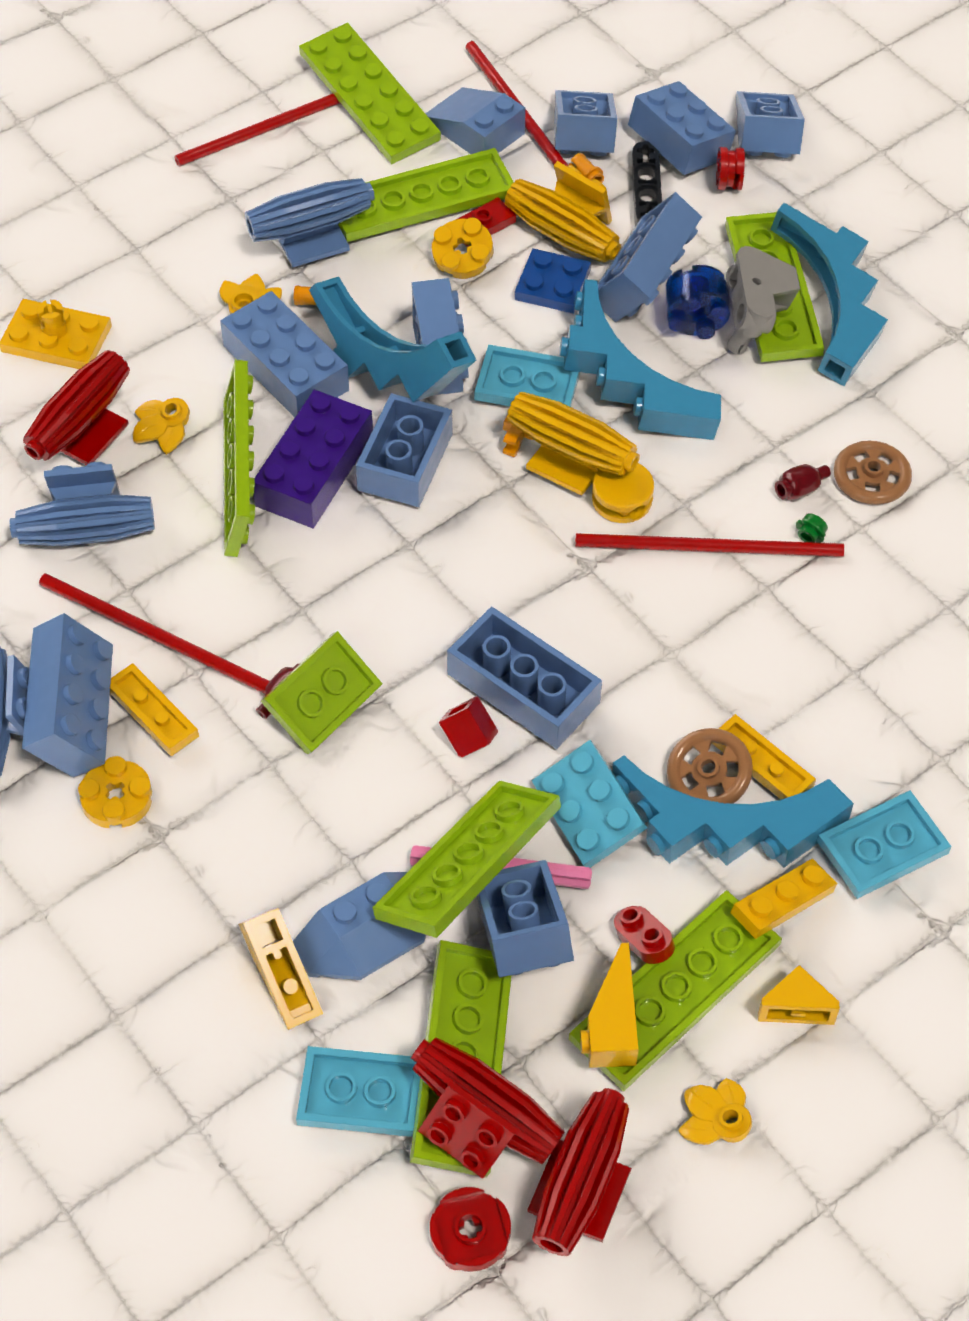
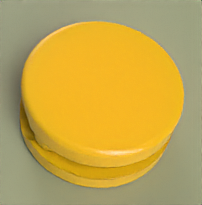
M639 463L633 472L628 471L622 476L598 469L593 479L592 503L595 510L605 519L616 523H630L641 519L649 512L652 506L654 493L653 477Z

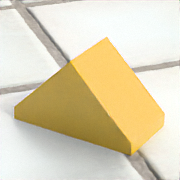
M799 965L761 999L758 1021L835 1025L840 1009L839 1001Z

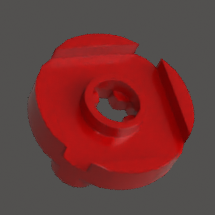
M476 1187L459 1188L445 1195L440 1201V1205L435 1209L434 1214H432L430 1220V1239L436 1254L449 1269L468 1272L480 1271L492 1266L506 1254L511 1237V1220L508 1210L502 1201L497 1197L495 1199L491 1195L486 1194L485 1190ZM467 1220H472L474 1226L481 1225L482 1230L478 1231L474 1238H468L467 1235H462L459 1230L464 1229V1222Z

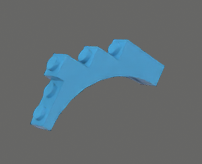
M783 203L776 213L770 230L789 242L808 261L824 287L832 314V335L829 347L817 371L845 386L880 338L888 319L879 315L876 311L865 306L878 282L876 278L856 267L869 241L844 226L835 233L799 210Z
M340 277L315 283L309 289L338 345L333 351L348 365L349 378L370 372L378 390L403 383L412 402H416L438 394L477 361L462 331L436 339L429 345L413 344L398 339L384 331L361 310L350 296Z
M585 279L582 292L577 291L575 295L574 310L579 311V315H575L574 323L570 325L567 337H562L560 342L559 356L564 357V370L597 374L596 386H601L600 400L634 404L633 416H638V430L714 440L721 422V395L697 390L675 382L651 369L634 356L617 338L605 318L599 301L598 281Z
M625 755L613 762L612 767L613 774L644 822H648L646 841L649 848L656 855H662L669 864L703 841L707 851L713 857H719L726 866L760 843L764 853L770 859H776L785 868L817 845L819 834L848 821L854 805L830 779L825 780L806 792L782 800L756 804H731L695 798L671 789L645 774Z

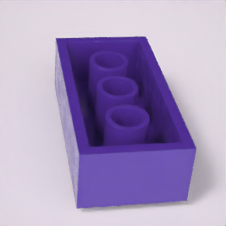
M314 389L255 476V506L314 529L365 448L373 431L372 410Z

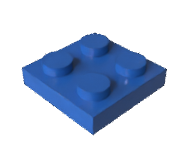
M532 248L515 289V300L574 314L575 295L577 291L582 292L584 281L588 279L591 271V262Z

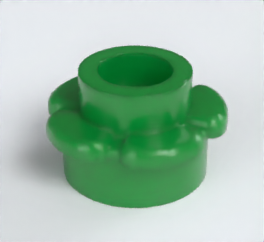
M808 513L802 520L796 522V528L799 530L798 536L804 542L821 543L825 540L824 537L826 536L825 533L828 530V525L821 517Z

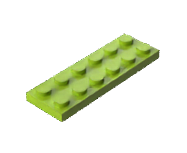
M348 22L299 45V52L303 59L328 89L335 94L337 100L391 165L441 140V131Z
M496 148L369 181L375 197L371 201V207L338 225L346 241L350 242L482 206L497 197L504 200L508 189L514 182Z
M777 212L726 217L725 227L734 262H736V254L741 247L751 246L796 267L800 290L787 310L776 312L775 323L770 333H762L760 337L755 338L761 362L823 356L825 347L797 250L789 242L770 230Z
M236 359L234 360L223 400L224 556L238 557L241 544H247L249 535L248 524L253 525L255 518V504H250V498L254 494L255 478L249 477V471L253 470L254 451H249V445H252L254 437V426L249 425V420H251L253 415L254 402L253 400H248V394L252 392L253 375H248V361Z
M499 780L372 907L375 919L437 938L561 808L559 795Z
M726 890L673 938L675 950L669 959L658 964L646 963L632 975L639 1049L636 1066L598 1067L623 1092L781 945L782 938L773 930L755 939L730 913L734 904L739 900ZM588 1016L569 1033L568 1040L580 1051V1030H587Z
M440 940L436 951L425 1040L431 1043L437 1037L480 1059L501 1074L512 975L499 978L491 950ZM420 1078L410 1163L478 1176L418 1132L439 1099L432 1089ZM491 1168L485 1175L486 1178L491 1173Z

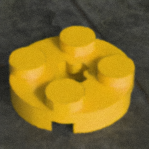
M472 217L456 219L438 227L434 232L432 254L436 266L443 273L445 271L452 274L454 278L468 279L479 275L486 269V264L489 262L490 257L491 259L493 257L494 247L492 237L487 228L481 225L480 220ZM460 244L469 245L467 253L461 254V251L455 250V248Z
M112 756L105 761V764L90 770L78 786L84 814L92 823L103 828H110L109 825L115 826L120 824L122 828L131 826L140 821L151 807L152 788L148 774L138 764L125 761L120 756ZM122 789L124 796L120 799L116 796L111 799L107 798L111 790Z

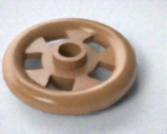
M860 441L847 446L837 456L833 468L834 478L840 489L852 499L865 504L879 505L893 502L906 493L912 481V469L907 458L895 447L880 441ZM861 454H865L868 457L860 462L854 458ZM880 456H884L891 460L892 463L887 465L884 461L878 458ZM856 470L858 479L850 480L847 471ZM889 474L899 476L896 484L887 481ZM865 485L879 486L880 488L878 492L865 490Z
M717 728L696 730L683 737L673 748L667 763V779L671 789L695 798L719 803L734 804L746 792L753 771L752 759L745 744L732 733ZM712 742L726 746L723 755L709 751ZM694 748L700 754L693 760L692 764H689L684 760V757ZM708 763L715 765L713 772H703L704 765ZM727 763H738L737 777H727ZM689 774H692L694 780L699 784L691 790L686 787L682 780ZM722 784L724 793L709 797L707 787H715Z

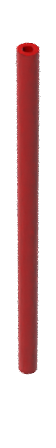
M474 41L468 42L465 47L496 90L500 93H505L522 105ZM525 109V128L553 165L559 161L568 166L567 162L555 150L554 145Z
M332 93L174 155L175 161L180 167L337 105L340 102L335 94Z
M576 533L575 547L844 557V543Z
M44 573L39 580V585L264 693L267 684L270 682L249 670L47 573Z

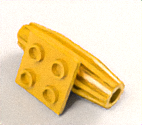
M557 161L554 164L557 178L555 191L520 178L511 184L504 203L531 228L575 253L603 263L609 261V259L614 260L621 249L620 237L606 225L612 222L607 189L600 181L596 179L591 181L583 176L574 166H565Z
M519 392L510 404L507 412L508 422L541 444V447L526 464V469L581 496L593 483L598 469L622 476L628 471L633 472L639 462L640 455L636 453L637 446L604 422L559 401Z

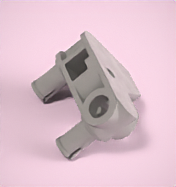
M751 246L741 247L737 252L735 264L730 266L726 272L727 284L719 295V300L724 306L728 307L729 303H731L730 306L736 330L728 340L727 347L735 354L739 348V354H743L752 338L760 337L762 333H770L775 323L776 312L787 310L800 290L796 267Z

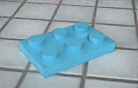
M488 345L475 388L474 400L510 406L514 397L519 392H525L559 401L571 407L580 372L564 370V357Z
M591 740L531 780L537 790L559 795L561 808L553 817L584 867L591 868L648 828L598 748Z
M911 790L819 834L817 843L856 899L949 854L952 847Z
M308 1046L296 1117L297 1125L413 1137L420 1077L412 1070L416 1062L411 1059V1056Z

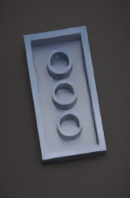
M677 192L641 217L598 283L599 301L602 309L615 322L626 315L628 317L633 316L643 303L647 306L659 294L657 287L669 278L672 273L671 265L675 264L684 255L685 250L683 246L689 243L698 232L696 226L702 216Z
M272 291L220 320L223 346L237 360L248 361V371L294 417H296L314 389L337 398L349 391L348 365Z
M492 606L447 650L448 675L555 749H558L600 704L602 680Z
M65 613L33 628L22 749L74 778L105 764L113 644Z

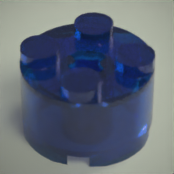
M693 265L692 270L682 273V269H680L668 278L665 288L669 328L672 331H678L686 335L698 336L700 339L712 338L715 335V331L722 328L730 317L729 291L724 274L712 266Z

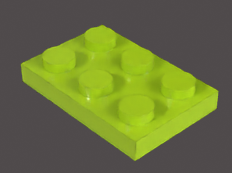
M336 631L269 692L261 702L302 750L309 754L331 735L383 683L342 635Z

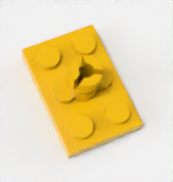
M22 299L0 340L1 352L75 369L82 368L97 357L112 327L110 317L65 308L57 300L50 299L51 304H47L46 300L37 302Z

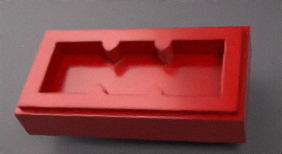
M499 197L458 218H477L480 220L481 225L487 228L490 235L516 222V214Z

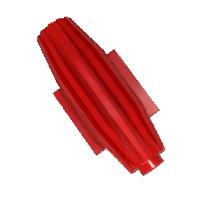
M110 350L104 351L76 371L43 406L23 437L24 449L31 458L47 461L57 453L62 452L87 465L94 462L129 424L127 419L106 409L130 373V367H128V363L124 361L121 355Z
M435 1037L431 1043L424 1039L411 1056V1059L416 1062L412 1070L439 1097L418 1132L482 1179L505 1147L543 1165L564 1135L565 1131L531 1096L483 1061Z
M604 1088L600 1092L595 1091L592 1093L568 1130L564 1141L560 1140L551 1152L529 1204L527 1212L537 1216L532 1240L541 1249L549 1253L566 1257L571 1255L582 1235L603 1243L632 1169L617 1162L627 1123L629 1105L624 1102L625 1097L616 1090Z

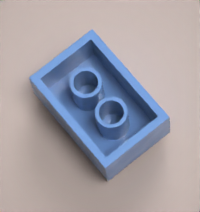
M680 81L636 95L628 125L645 141H649L683 175L716 164L718 148L727 147L730 150L736 133L732 126Z
M449 278L411 282L412 317L416 344L429 345L436 339L460 331L464 333L462 314L456 312L459 309L457 290H451ZM468 368L436 395L463 392V379L469 378Z
M390 393L356 464L357 490L420 507L453 435L452 409L422 401L412 402L411 398Z
M546 860L502 869L477 895L480 915L499 978L519 975L523 972L544 967H555L562 963L574 961L569 924Z

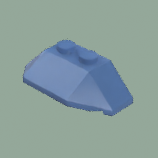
M383 872L317 911L293 940L303 967L309 977L320 978V976L335 979L362 980L425 942L427 935L376 920L372 907L407 872Z

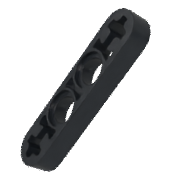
M649 141L636 143L632 150L635 226L641 217L662 202L659 150ZM643 155H647L649 158L648 162H643ZM642 174L652 175L654 178L651 180H644L639 176ZM644 195H650L654 197L655 200L644 201L640 197Z

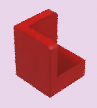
M478 696L449 709L439 721L440 726L459 757H464L489 745L498 733L497 727Z

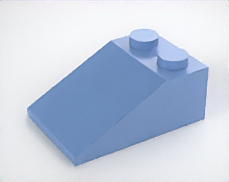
M462 87L425 113L441 131L442 135L470 154L496 148L499 153L525 134L526 107L505 93Z
M555 90V150H560L564 154H577L578 151H588L594 156H606L607 153H614L617 114L613 93Z
M736 92L738 143L740 148H744L746 154L760 156L763 152H769L783 158L791 157L792 154H800L805 119L794 95Z

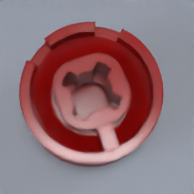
M719 147L716 161L717 190H725L726 187L742 190L745 171L744 148L739 147L734 151L728 150L727 147Z

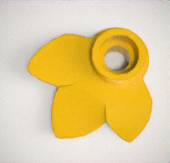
M254 274L240 285L231 281H223L220 287V297L229 305V312L232 314L270 291L281 299L282 289L278 287L266 289L261 277L258 274Z
M170 398L164 402L150 400L140 405L135 410V414L141 420L134 427V442L138 444L158 439L160 447L165 454L172 452L185 436L184 426L187 424L190 415L187 403L180 398Z
M726 1078L719 1084L717 1090L705 1085H697L685 1090V1103L693 1116L678 1130L683 1138L702 1145L711 1144L720 1138L732 1143L746 1138L752 1127V1118L750 1112L745 1107L746 1094L737 1082ZM738 1118L734 1123H726L729 1119Z

